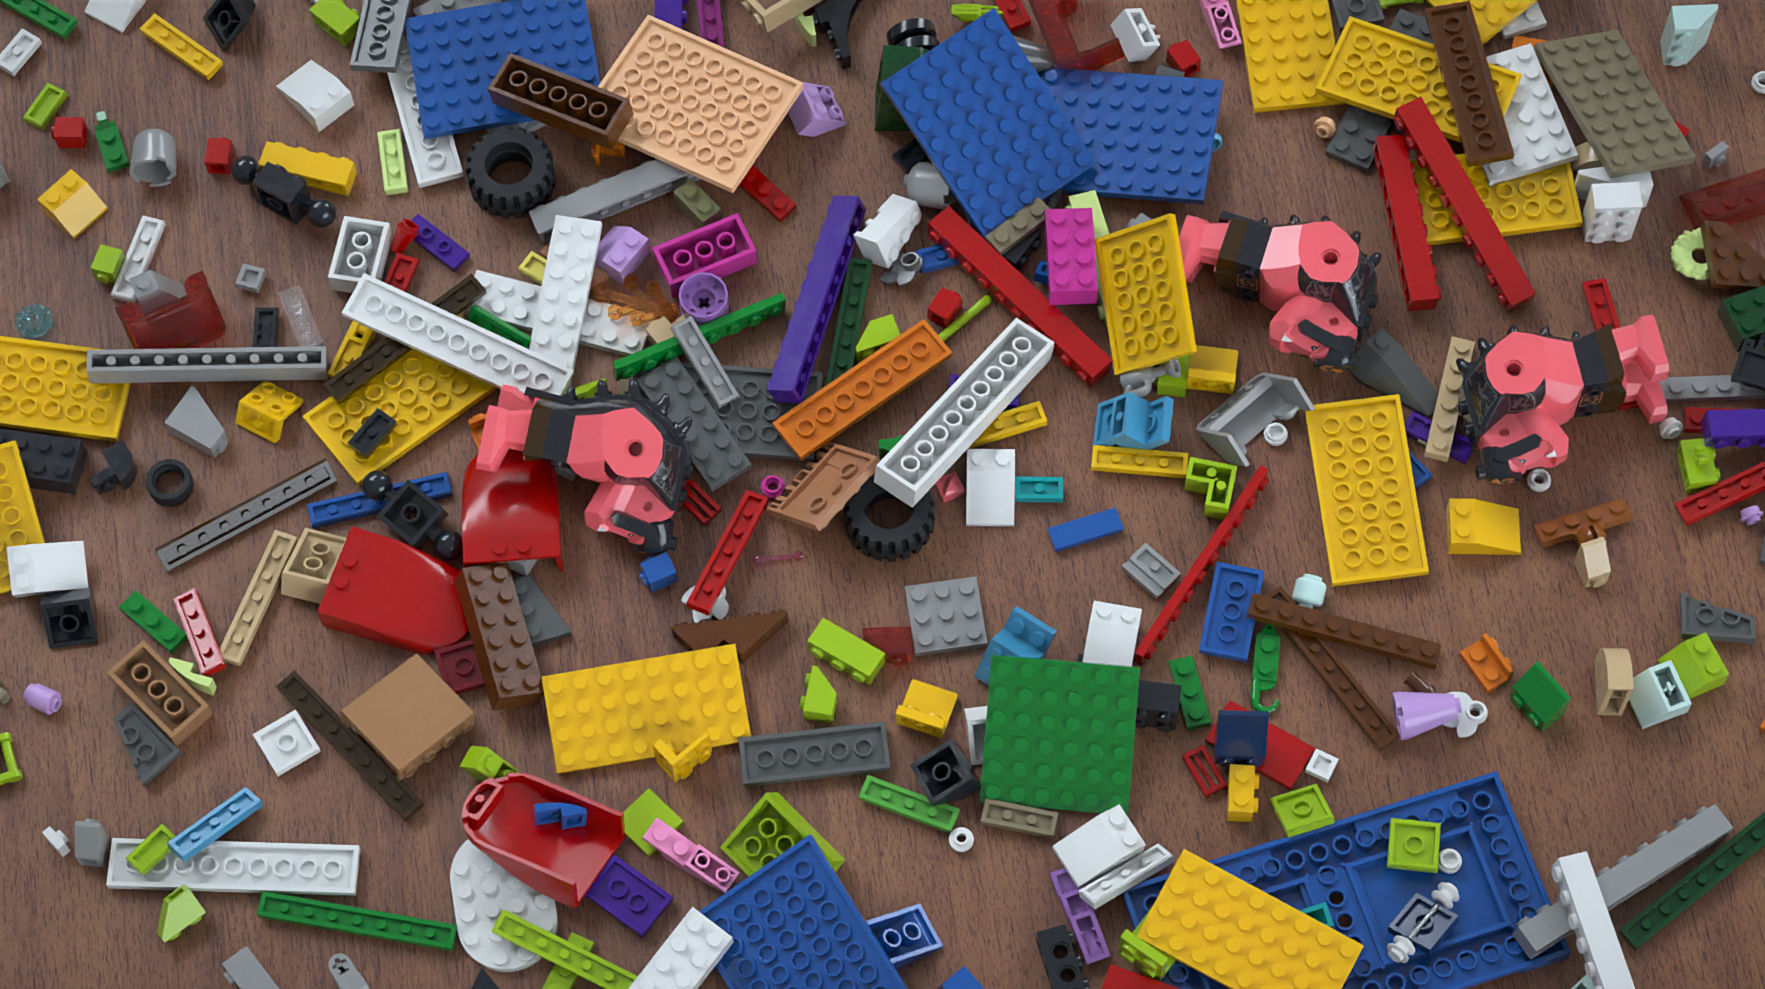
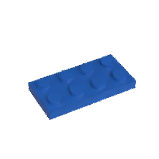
M1221 562L1216 563L1199 648L1200 654L1247 663L1255 620L1246 618L1252 593L1260 595L1264 571Z

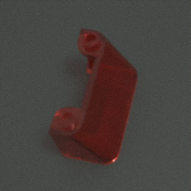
M203 270L189 276L185 280L186 296L151 311L143 313L141 307L134 302H128L115 307L133 349L197 348L223 336L226 331V324Z

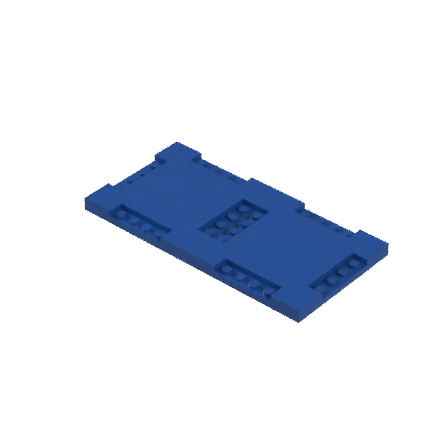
M1497 771L1335 821L1334 824L1293 837H1284L1208 861L1297 910L1326 902L1334 924L1331 928L1364 945L1342 989H1466L1513 973H1524L1568 959L1571 954L1564 938L1530 960L1513 936L1517 929L1516 924L1526 916H1529L1531 919L1537 915L1536 911L1545 904L1552 905ZM1398 818L1441 823L1439 853L1444 849L1456 850L1462 858L1460 869L1455 873L1448 874L1442 872L1439 868L1437 873L1387 868L1390 819ZM1170 873L1140 882L1121 894L1133 930L1136 929L1154 905ZM1439 883L1453 884L1457 888L1460 897L1457 902H1452L1453 908L1450 909L1451 912L1459 915V922L1431 956L1415 948V953L1408 955L1409 960L1406 963L1393 961L1389 957L1387 950L1389 943L1395 944L1393 941L1395 936L1388 932L1389 924L1416 892L1434 902L1431 893L1434 890H1438ZM1337 893L1341 895L1343 902L1338 905L1330 902L1329 896ZM1341 916L1350 918L1351 926L1341 927L1338 924V918ZM1177 960L1161 980L1163 983L1180 989H1229Z

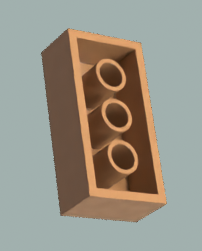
M144 640L106 672L110 681L176 747L213 715L209 705Z

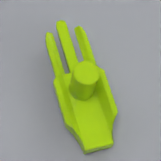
M962 3L952 5L951 16L958 18L962 22L971 23L980 18L981 14H986L990 11L981 9L992 10L995 8L999 15H1003V12L999 11V8L996 6Z

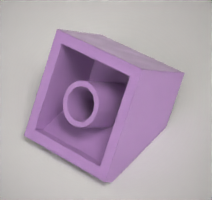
M613 226L599 242L595 264L606 271L609 277L623 285L651 252L649 239L631 227Z

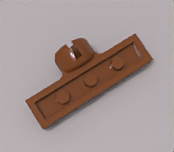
M1620 498L1533 525V532L1542 548L1568 540H1575L1580 546L1582 543L1604 537L1605 542H1607V535L1604 530L1633 521V514L1625 500Z

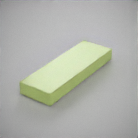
M400 129L377 132L385 195L408 192L401 131Z

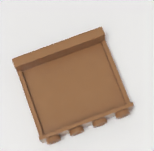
M416 653L342 709L341 720L347 728L351 725L397 772V780L400 781L404 777L412 776L416 772L417 767L422 763L430 762L443 747L448 748L461 733L465 734L470 731L474 725V711Z

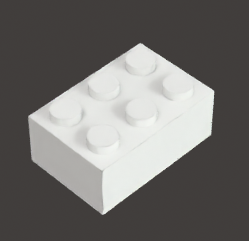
M1639 182L1591 185L1582 213L1585 242L1602 243L1612 240L1616 242L1631 240L1642 209Z
M344 216L328 275L332 290L353 293L363 273L382 281L393 238L390 223Z

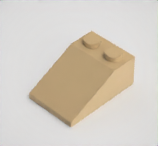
M305 528L282 572L281 594L320 604L346 537Z

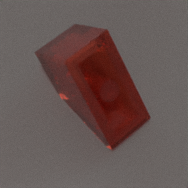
M911 626L862 628L863 641L884 652L887 663L902 666L912 662Z

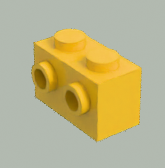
M1230 764L1226 821L1251 822L1253 812L1258 813V798H1254V789L1259 788V774H1255V766Z

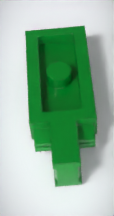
M105 111L96 113L99 125L94 127V132L108 173L130 166L117 125H115L114 121L108 122Z

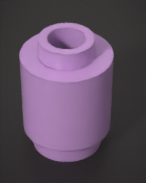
M31 683L23 695V700L27 702L28 706L48 715L58 711L62 704L59 692L39 683Z

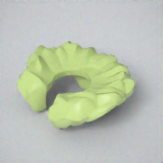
M1697 228L1692 232L1685 230L1683 235H1679L1678 240L1674 241V246L1671 247L1673 267L1687 278L1708 280L1710 278L1707 263L1699 264L1692 258L1694 250H1704L1701 228Z

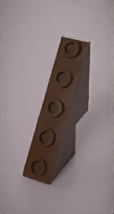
M777 609L767 614L755 612L744 617L726 616L721 620L714 621L712 619H702L698 623L691 624L679 622L671 627L673 638L688 652L735 644L738 661L743 664L789 622L788 612Z

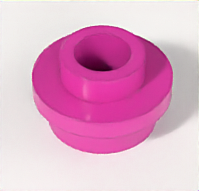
M776 475L766 477L761 483V491L768 498L774 499L784 493V481ZM775 485L777 489L770 490L769 487Z

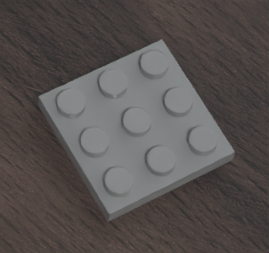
M976 576L905 586L915 657L987 647V637Z

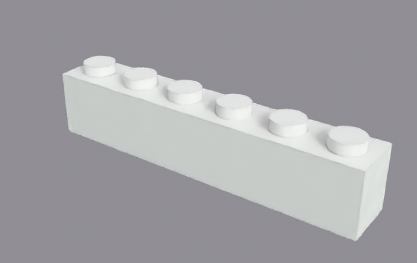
M1587 851L1558 858L1552 865V877L1555 882H1558L1561 890L1560 900L1568 910V922L1571 929L1576 933L1577 948L1581 954L1583 953L1586 962L1585 971L1587 976L1592 979L1593 989H1635Z

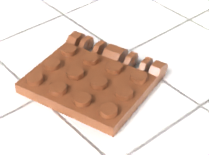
M828 442L821 448L822 452L818 451L815 455L819 462L809 461L806 464L808 470L802 469L791 481L793 486L787 485L784 488L788 496L778 495L774 499L776 503L771 502L766 508V512L775 519L779 520L782 518L820 532L829 524L834 515L844 508L845 503L860 490L864 482L874 475L876 465L880 462L879 458L865 452Z

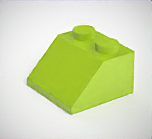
M1706 632L1682 642L1658 659L1659 664L1669 660L1672 661L1689 699L1724 685L1729 676L1725 665Z

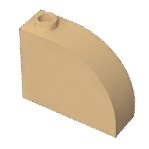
M1600 648L1595 658L1597 715L1622 716L1633 692L1632 663L1629 651L1626 648Z

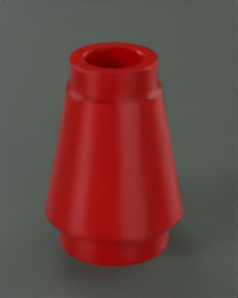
M402 219L401 222H398L390 249L394 253L402 254L417 237L419 226L409 219Z

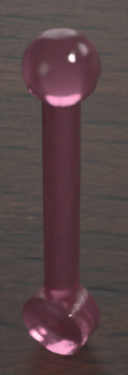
M797 550L794 554L765 557L755 555L753 562L760 564L763 561L784 559L801 561L803 553Z

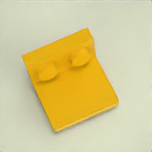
M1196 345L1197 352L1190 354L1186 389L1233 394L1238 350Z
M263 381L239 401L235 423L276 443L281 437L283 421L303 405L304 400L271 382Z
M913 679L903 705H899L897 708L896 724L942 739L958 694Z
M707 731L679 754L670 743L665 744L661 739L653 744L656 763L675 783L680 778L685 779L693 770L692 768L698 763L702 764L707 761L712 752L711 739Z

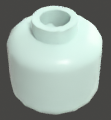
M1303 574V577L1297 578L1292 599L1299 603L1300 606L1311 609L1321 606L1327 588L1326 584L1322 582L1323 578L1311 574Z

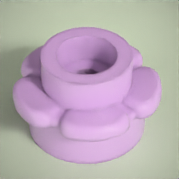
M1758 505L1745 508L1740 511L1742 517L1740 521L1746 522L1747 525L1756 524L1761 521L1760 517L1763 515V511H1760Z

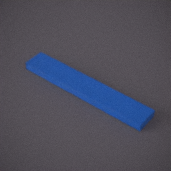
M447 472L410 480L433 500L453 496ZM405 482L393 484V490L398 492ZM362 491L307 504L311 526L314 529L378 514L387 503L384 500H371Z

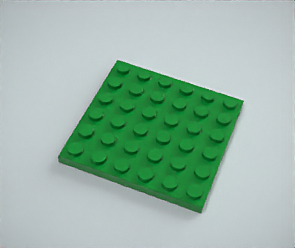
M992 654L980 803H985V799L988 798L1028 807L1103 813L1120 804L1125 814L1128 815L1140 667Z

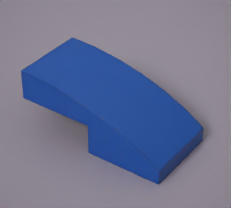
M567 803L534 804L533 819L535 826L560 822L561 829L563 830L586 826L587 810L584 807Z

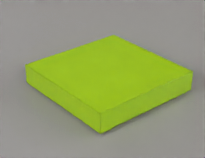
M1317 784L1270 798V804L1288 838L1335 823L1334 816Z
M649 788L623 812L625 836L648 857L656 849L642 840V837L656 818H659L676 831L684 824L683 820Z
M1391 818L1387 868L1437 873L1441 823Z

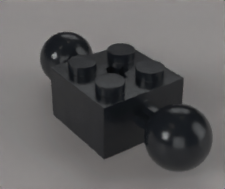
M241 156L233 162L231 173L234 180L242 185L252 184L258 202L263 207L295 225L300 222L305 214H307L309 222L319 228L327 227L334 222L336 218L334 204L325 198L312 200L306 181L301 176H293L283 166L279 164L274 165L270 162H267L261 169L259 162L251 156Z
M375 470L364 477L362 482L364 494L371 500H384L387 503L377 517L410 545L419 550L427 539L430 538L434 542L436 554L443 560L452 561L463 554L462 536L454 530L443 531L438 527L449 514L410 480H407L396 492L393 490L392 479L383 471ZM411 512L417 514V516L414 519H411V517L409 516Z

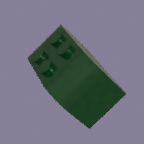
M883 45L875 90L874 131H911L880 84L930 50L922 47Z

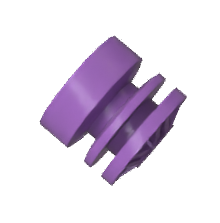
M700 272L692 274L684 280L679 290L681 316L684 315L686 318L692 316L697 326H701L728 315V291L720 277L712 273Z

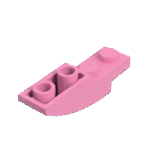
M1198 0L1208 28L1219 50L1241 44L1242 42L1229 2L1226 0Z
M659 818L655 819L642 837V840L661 852V856L723 893H726L740 873L700 844L697 846Z

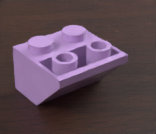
M803 82L804 89L788 111L798 135L815 137L844 126L846 121L842 115L843 112L838 106L830 87Z

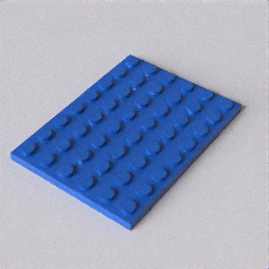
M510 0L406 18L405 26L424 140L536 121L493 104L488 92L489 85L509 53L597 87L601 83L585 0Z
M995 8L880 84L984 239L986 235L1036 198L1045 199L1097 163Z
M1051 68L1041 72L1040 78L1097 162L1054 193L1076 195L1095 190L1097 196L1204 205L1223 91V80Z
M811 834L699 911L733 937V944L716 964L729 989H908Z

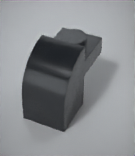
M122 440L102 451L110 467L90 478L99 495L112 491L118 484H121L125 491L136 478V463Z

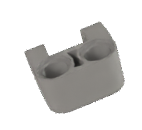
M338 953L330 958L328 967L339 989H370L347 955ZM344 969L346 972L342 974L340 970Z

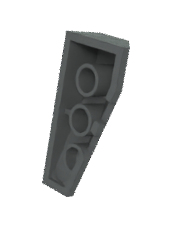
M1381 328L1365 341L1355 354V356H1359L1357 369H1348V371L1361 384L1381 391L1384 396L1399 394L1400 401L1405 407L1429 418L1434 414L1438 397L1437 390L1400 344Z

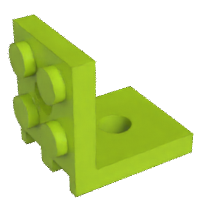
M1149 910L1133 933L1126 929L1121 935L1117 955L1125 962L1134 964V967L1145 976L1161 982L1176 962V959L1153 948L1137 937L1150 912Z

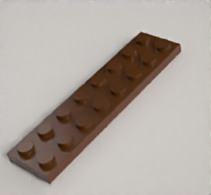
M1470 0L1426 8L1424 15L1467 166L1472 167L1514 159V151Z

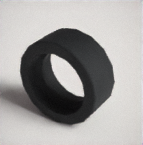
M165 459L157 462L150 468L146 477V485L150 496L156 503L162 506L173 507L180 505L193 492L194 482L189 469L184 463L176 459ZM168 472L180 473L183 476L184 483L179 490L171 494H162L157 490L156 482L163 474Z

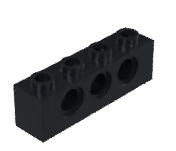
M1064 924L1036 932V942L1051 989H1090L1087 978L1082 979L1080 973L1083 965L1080 955H1075L1072 947L1076 946L1072 931L1068 932ZM1062 950L1067 956L1063 959H1058L1054 956V952ZM1063 974H1071L1074 980L1064 982L1061 976Z

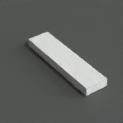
M142 215L111 292L112 299L135 303L137 297L129 278L148 270L165 228V221Z
M1156 844L1079 890V896L1093 909H1097L1172 864L1174 857L1161 845Z

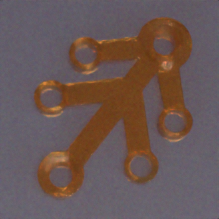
M628 274L624 278L625 288L629 289L634 297L611 291L604 283H598L592 289V300L595 302L608 303L612 300L627 305L624 307L619 305L609 306L608 317L611 320H619L623 316L630 315V324L639 327L643 323L656 319L659 320L663 316L672 323L679 314V309L674 303L666 302L660 292V283L654 280L647 282L646 293L652 296L656 303L649 302L638 286V277L634 274ZM647 310L651 312L643 314L640 311Z

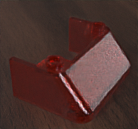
M1028 0L1052 60L1058 68L1094 71L1125 58L1119 38L1082 52L1078 51L1065 20V17L1076 12L1078 8L1077 0Z

